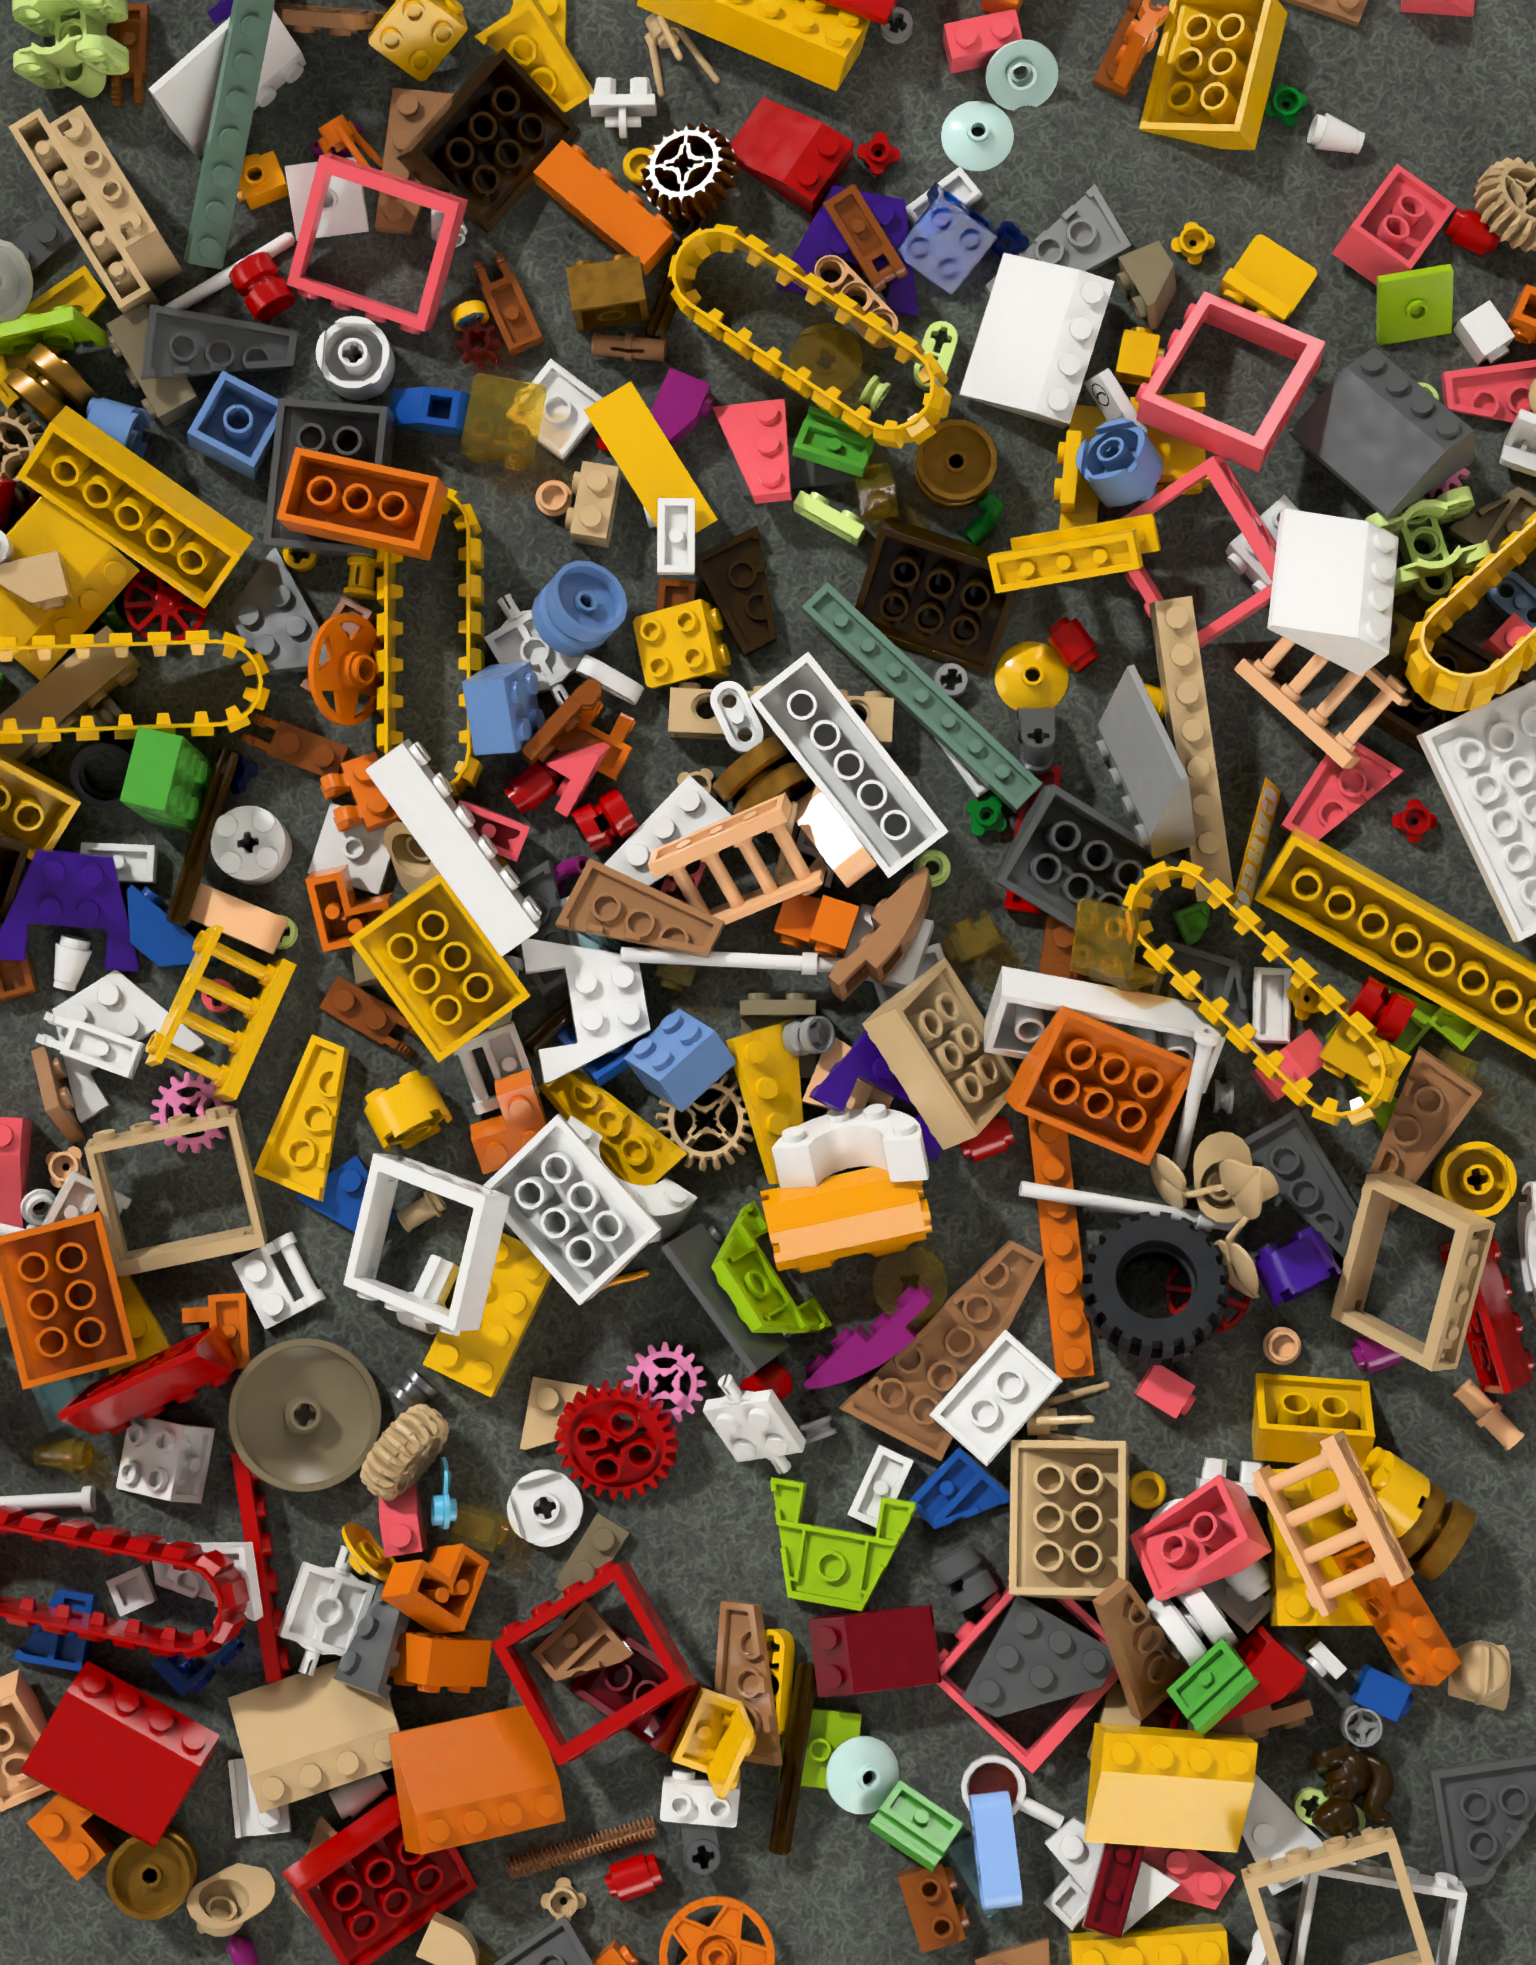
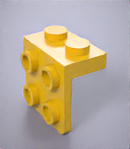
M396 0L370 32L368 42L371 47L418 81H425L468 30L463 14L464 8L457 0Z
M1259 234L1254 237L1234 268L1230 267L1223 277L1217 293L1224 300L1285 324L1315 280L1317 271L1314 267L1268 237Z
M698 599L640 615L634 619L633 627L645 684L648 687L656 689L700 676H707L714 680L729 677L727 666L731 664L730 653L726 644H722L720 630L723 629V620L719 609L715 608L714 605Z
M700 1687L670 1754L672 1762L706 1773L715 1797L721 1800L726 1798L729 1790L733 1791L736 1788L740 1778L739 1767L744 1756H749L752 1753L756 1742V1734H754V1729L743 1702Z

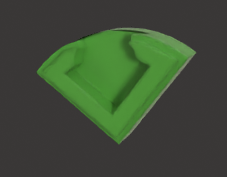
M1207 900L1172 913L1186 946L1190 947L1195 944L1207 928L1210 915Z

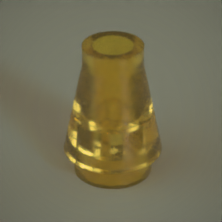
M75 1437L46 1444H37L34 1449L33 1459L36 1466L79 1475L82 1471H89L91 1469L94 1449L91 1441L84 1440L82 1437Z

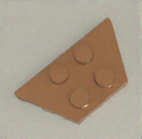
M277 2L274 4V11L282 23L293 25V32L315 33V30H322V27L329 28L330 35L351 36V33H358V30L374 29L387 13V11Z

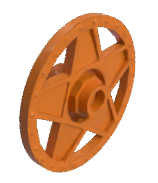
M353 613L337 614L324 622L314 637L308 660L309 686L316 706L329 721L342 726L360 724L373 714L377 708V688L382 687L384 680H381L377 674V651L384 649L377 637V631L368 620ZM351 622L360 628L349 638L340 623ZM325 642L328 659L319 666L320 654ZM372 648L375 656V661L370 656ZM322 691H333L336 712L329 706ZM359 695L371 696L364 708L355 714Z
M707 1896L694 1900L682 1907L666 1926L659 1949V1964L669 1965L667 1952L670 1937L673 1934L688 1954L679 1965H774L775 1963L774 1942L766 1922L752 1907L740 1900L727 1896ZM723 1905L710 1926L686 1917L702 1907ZM743 1913L759 1928L766 1946L741 1938Z

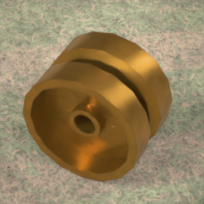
M37 343L26 355L27 363L39 375V378H35L24 368L15 367L4 380L6 385L48 423L66 406L64 404L66 400L78 410L86 412L90 399L92 397L100 398L70 364L60 356L57 357L41 343Z
M949 419L936 424L934 428L937 433L922 442L916 451L914 479L918 489L931 503L945 509H962L975 504L987 493L997 469V450L992 438L979 425L967 420ZM951 459L959 460L960 468L951 467Z
M772 736L754 746L730 765L713 783L712 788L724 802L735 801L741 798L735 806L733 812L735 815L783 793H786L790 799L808 781L809 776L798 762L782 765L786 759L788 749L777 736Z
M1430 1481L1428 1499L1422 1496L1417 1506L1423 1510L1414 1525L1397 1539L1407 1559L1411 1557L1412 1569L1427 1580L1432 1581L1447 1569L1461 1550L1472 1530L1476 1511L1457 1499L1446 1504V1491Z
M169 1826L155 1848L134 1836L130 1837L113 1853L107 1866L106 1886L112 1902L124 1914L137 1920H158L170 1915L187 1899L190 1890L199 1881L200 1858L196 1847L183 1832ZM149 1868H152L157 1872V1880L155 1874H149Z

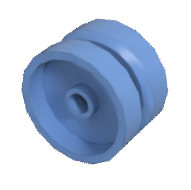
M574 561L564 565L536 596L531 612L534 627L548 646L554 651L569 657H583L584 655L594 653L625 620L628 605L624 589L618 579L606 568L591 561Z

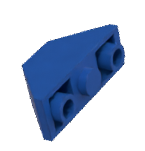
M422 386L393 390L390 410L396 415L394 424L396 429L497 443L502 405L461 391Z
M131 885L127 890L130 943L164 970L189 968L195 955L192 946L196 939L187 930L191 923L187 922L186 926H177L169 923L166 920L167 912L159 906L163 900L147 886L141 891ZM211 956L206 967L218 966L221 960Z

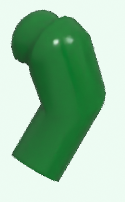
M994 492L986 493L978 501L979 507L985 512L963 532V536L972 545L976 546L996 527L1004 509L1002 498L998 499Z

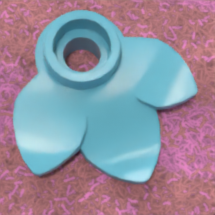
M441 1457V1494L432 1495L431 1522L432 1526H438L439 1530L449 1529L450 1522H456L457 1501L456 1498H450L449 1496L452 1473L449 1471L447 1459Z

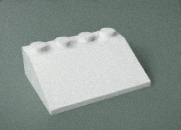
M274 9L254 110L258 106L265 107L270 104L276 97V90L285 82L293 83L304 71L303 66L306 65L301 50ZM230 17L148 89L170 129L198 159L204 155Z
M1003 253L959 396L1062 429L1067 427L1072 419L1115 281L1079 269Z
M1291 509L1282 510L1279 519L1267 629L1359 676L1363 675L1389 654L1399 537L1369 521Z
M560 1113L483 1185L511 1196L505 1218L506 1224L579 1306L598 1294L662 1229Z

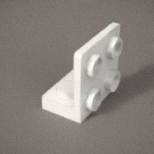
M142 1415L130 1420L132 1425L126 1430L116 1488L170 1502L201 1504L215 1428L179 1424L156 1418L144 1420Z

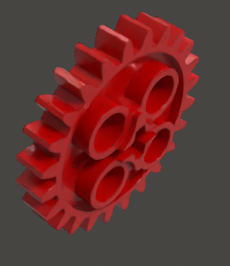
M603 1380L599 1392L590 1384L586 1390V1396L578 1391L574 1396V1403H566L563 1410L564 1414H560L557 1422L560 1428H557L554 1436L555 1440L560 1441L556 1448V1454L565 1455L561 1463L562 1468L573 1466L570 1475L571 1480L580 1476L584 1478L583 1490L593 1484L596 1486L595 1493L598 1497L604 1489L609 1490L611 1500L615 1499L618 1491H623L624 1496L628 1500L631 1498L634 1488L643 1496L646 1493L647 1484L656 1489L659 1485L660 1477H668L669 1466L674 1465L677 1456L673 1452H677L679 1441L674 1439L678 1426L669 1425L673 1417L672 1412L661 1414L664 1404L663 1400L655 1403L650 1402L651 1390L641 1396L638 1394L637 1383L628 1391L624 1389L623 1380L618 1381L616 1389H611L607 1380ZM617 1414H628L633 1420L624 1421ZM584 1428H594L598 1431L599 1434H589L584 1430ZM634 1446H645L650 1452H640ZM609 1459L617 1466H607L601 1460Z

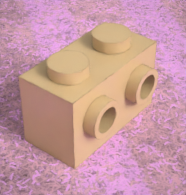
M582 461L581 472H574L571 493L576 494L574 508L568 507L565 519V529L570 530L573 542L609 548L622 478L618 466Z

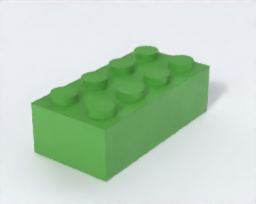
M138 726L120 801L151 824L193 832L204 789L207 787L213 768L210 767L211 761L183 736Z

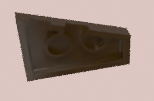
M758 526L695 556V569L716 608L719 609L722 619L743 658L777 640Z

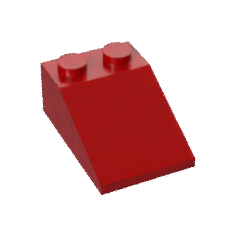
M762 97L731 142L732 149L737 154L738 162L736 165L812 215L853 158L854 142L825 123L765 97Z
M1260 1622L1235 1649L1249 1667L1250 1672L1260 1683L1213 1727L1282 1700L1287 1693L1293 1694L1305 1680L1304 1674L1308 1669L1285 1644Z

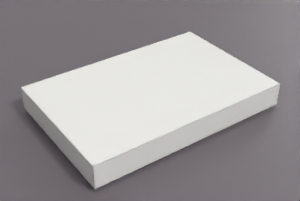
M1005 1329L929 1416L987 1467L1063 1380Z

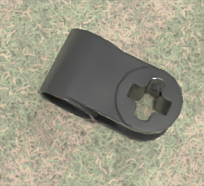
M1018 707L1017 741H1019L1020 763L1032 774H1045L1053 768L1054 764L1053 745L1056 738L1055 707Z
M678 1823L688 1867L698 1875L713 1873L721 1859L719 1826ZM699 1846H705L707 1852H713L715 1855L710 1857L708 1865H703L701 1859H694L693 1855L698 1853Z

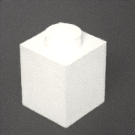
M1490 300L1461 318L1453 329L1477 365H1480L1487 359L1491 364L1500 360L1510 351L1507 346L1515 337Z

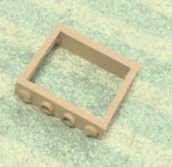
M82 105L49 123L123 247L151 289L181 273L183 270Z
M217 1106L206 1110L205 1115L193 1118L190 1117L189 1113L179 1114L168 1118V1123L154 1126L152 1121L140 1122L130 1126V1131L115 1133V1129L102 1130L92 1135L93 1138L88 1140L84 1150L117 1278L266 1246L268 1239L266 1225L238 1108L228 1110L227 1106ZM228 1126L251 1225L128 1251L104 1152Z
M1393 1173L1367 1174L1330 1317L1429 1371L1457 1369L1496 1223ZM1392 1199L1455 1230L1426 1343L1363 1311Z
M1384 1826L1376 1829L1368 1827L1361 1831L1360 1836L1346 1839L1345 1836L1332 1837L1323 1842L1324 1846L1308 1850V1847H1297L1285 1853L1286 1857L1272 1861L1268 1857L1258 1858V1862L1249 1864L1247 1868L1241 1869L1269 1965H1282L1258 1888L1388 1852L1418 1950L1366 1965H1435L1392 1827L1385 1829Z

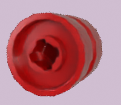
M259 252L248 256L235 265L228 276L240 296L246 297L244 303L256 322H265L289 309L296 299L289 285H286V280L279 277L277 273L279 269L269 252Z
M617 787L599 796L598 804L593 805L588 802L571 812L594 855L611 846L615 836L623 839L639 828ZM603 813L610 827L601 832L594 818Z
M1369 976L1347 1013L1351 1016L1356 1011H1359L1378 1029L1374 1035L1382 1040H1387L1392 1045L1409 1021L1417 1002L1399 992L1391 995L1387 985Z

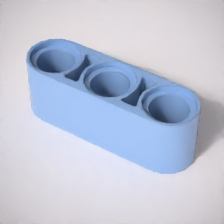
M1007 1790L969 1795L982 1909L990 1910L1022 1906V1888L1009 1792Z

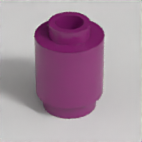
M1365 1335L1354 1339L1355 1347L1350 1349L1357 1369H1365L1369 1375L1402 1362L1404 1357Z

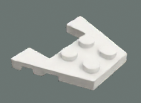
M529 938L521 943L525 974L565 969L577 1039L576 1044L539 1049L544 1085L551 1084L558 1080V1078L587 1065V1063L650 1032L639 963L621 962V953Z
M118 970L110 972L52 1009L55 1015L69 1020L74 1018L138 1042L155 1031L159 1033L168 1014L166 1009ZM180 1023L172 1041V1044L191 1053L206 1045L204 1040L182 1023ZM56 1026L59 1041L64 1043L69 1028ZM63 1055L76 1115L79 1122L84 1123L111 1106L92 1075V1071L98 1067Z

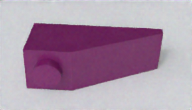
M669 367L652 407L651 414L671 446L674 447L698 426L701 417L706 419L709 417L715 398L711 397L710 383Z

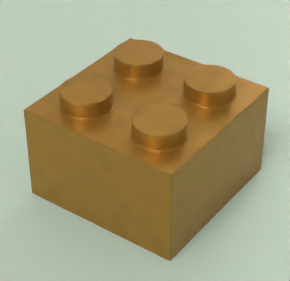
M619 254L611 257L610 261L595 263L594 260H581L575 262L572 267H566L572 312L578 332L649 320L639 256L632 257L630 254Z

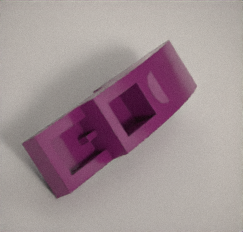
M924 1282L916 1290L910 1286L897 1298L895 1302L899 1306L889 1316L883 1312L869 1326V1329L872 1331L871 1333L860 1323L852 1331L847 1327L843 1329L831 1342L834 1348L825 1357L819 1353L805 1367L808 1374L803 1385L807 1389H815L842 1383L863 1375L891 1359L916 1338L918 1329L911 1321L932 1301L934 1292Z

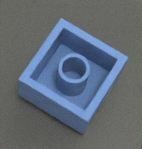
M222 370L187 432L189 447L255 481L273 448L278 399Z
M531 661L489 665L462 682L474 755L515 753L522 749L545 724L544 714L539 708L537 700L538 678L532 670Z
M679 1008L674 1013L667 1015L652 1033L638 1041L634 1045L633 1050L624 1057L647 1090L681 1113L737 1063L715 1030Z

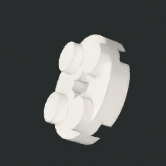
M551 1469L536 1470L522 1477L512 1489L507 1503V1516L514 1532L527 1542L540 1547L554 1546L567 1540L579 1527L584 1512L583 1497L576 1483L565 1473ZM541 1497H546L548 1502L554 1501L556 1504V1509L551 1511V1518L545 1519L543 1513L537 1514L535 1511V1507L540 1505Z

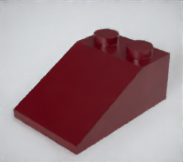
M932 1604L873 1609L862 1612L829 1613L809 1619L818 1697L855 1695L942 1682Z
M612 1624L610 1625L637 1656L632 1660L577 1677L570 1688V1691L608 1717L669 1679L652 1649ZM694 1677L697 1682L695 1686L626 1729L654 1749L670 1755L700 1687L714 1691V1689Z

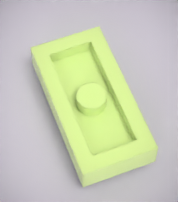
M803 491L799 492L793 502L796 513L858 547L865 535V526L861 524V518L848 510H843L840 513L829 506L830 501L816 492L812 491L810 494Z

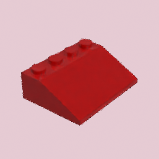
M1492 1238L1465 1338L1481 1391L1507 1394L1532 1381L1530 1371L1534 1370V1362L1528 1348L1523 1349L1519 1337V1334L1523 1333L1522 1322L1519 1314L1511 1310L1508 1297L1512 1296L1511 1285L1507 1276L1500 1273L1497 1261L1501 1260V1253L1496 1239ZM1452 1241L1438 1245L1444 1268H1446Z
M218 1324L85 1386L57 1413L60 1421L96 1436L106 1431H109L110 1435H115L129 1428L132 1425L130 1420L140 1415L143 1416L144 1420H147L165 1410L164 1404L176 1399L178 1404H181L199 1394L197 1389L210 1383L212 1388H216L230 1381L233 1378L231 1373L240 1363L221 1325Z
M86 1661L67 1689L21 1768V1773L155 1848L211 1760L220 1735L93 1663Z
M397 1792L282 1872L298 1902L339 1965H370L431 1921L435 1912L442 1913L478 1887L456 1847L423 1855L405 1851Z

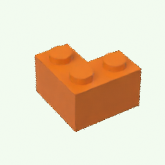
M348 864L311 872L305 879L323 952L353 946L348 939L395 904L393 893L356 900Z
M796 895L783 901L774 928V935L780 937V944L794 949H800L802 944L814 947L815 953H818L819 957H837V955L844 957L859 915V906L823 895L822 899L810 895Z
M530 1069L494 1080L496 1098L502 1115L470 1125L471 1142L483 1175L501 1169L549 1123Z
M463 1543L434 1547L428 1563L423 1559L393 1563L380 1598L434 1634L464 1631L489 1561Z
M407 1628L403 1634L399 1635L395 1651L400 1653L397 1667H390L388 1676L394 1677V1684L417 1685V1690L422 1692L440 1693L441 1687H447V1690L451 1692L470 1693L471 1687L487 1686L492 1640L463 1634H434L422 1629Z
M58 1794L32 1817L27 1824L78 1881L88 1874L115 1847L92 1822L91 1818L95 1814Z

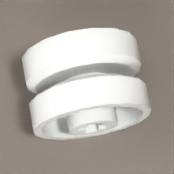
M0 239V321L6 322L17 319L26 311L32 298L34 281L30 264L23 252L11 242Z
M1198 1587L1177 1595L1176 1598L1182 1605L1178 1609L1170 1599L1159 1602L1153 1596L1145 1602L1151 1611V1616L1156 1623L1160 1624L1167 1638L1177 1648L1189 1667L1194 1665L1208 1651L1200 1640L1203 1636L1207 1638L1212 1646L1221 1638L1228 1641L1231 1646L1238 1642L1237 1637L1225 1621L1227 1618L1205 1589L1202 1590Z

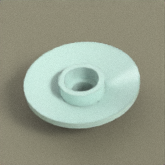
M1016 40L1004 45L992 56L988 63L985 75L988 92L998 105L1012 111L1022 106L1037 107L1051 96L1057 85L1058 65L1054 55L1046 46L1033 40ZM1017 67H1026L1024 73L1020 75L1014 74V70Z
M970 101L953 109L945 119L941 131L942 146L948 158L957 166L969 171H986L998 166L1010 153L1014 140L1013 127L1008 116L996 105L985 101ZM975 127H980L985 133L977 137L972 134L971 130Z
M857 1736L843 1742L831 1755L826 1769V1785L831 1798L842 1809L854 1814H868L879 1810L899 1781V1766L893 1751L883 1741L870 1736ZM867 1771H871V1781L868 1784H864L863 1775Z

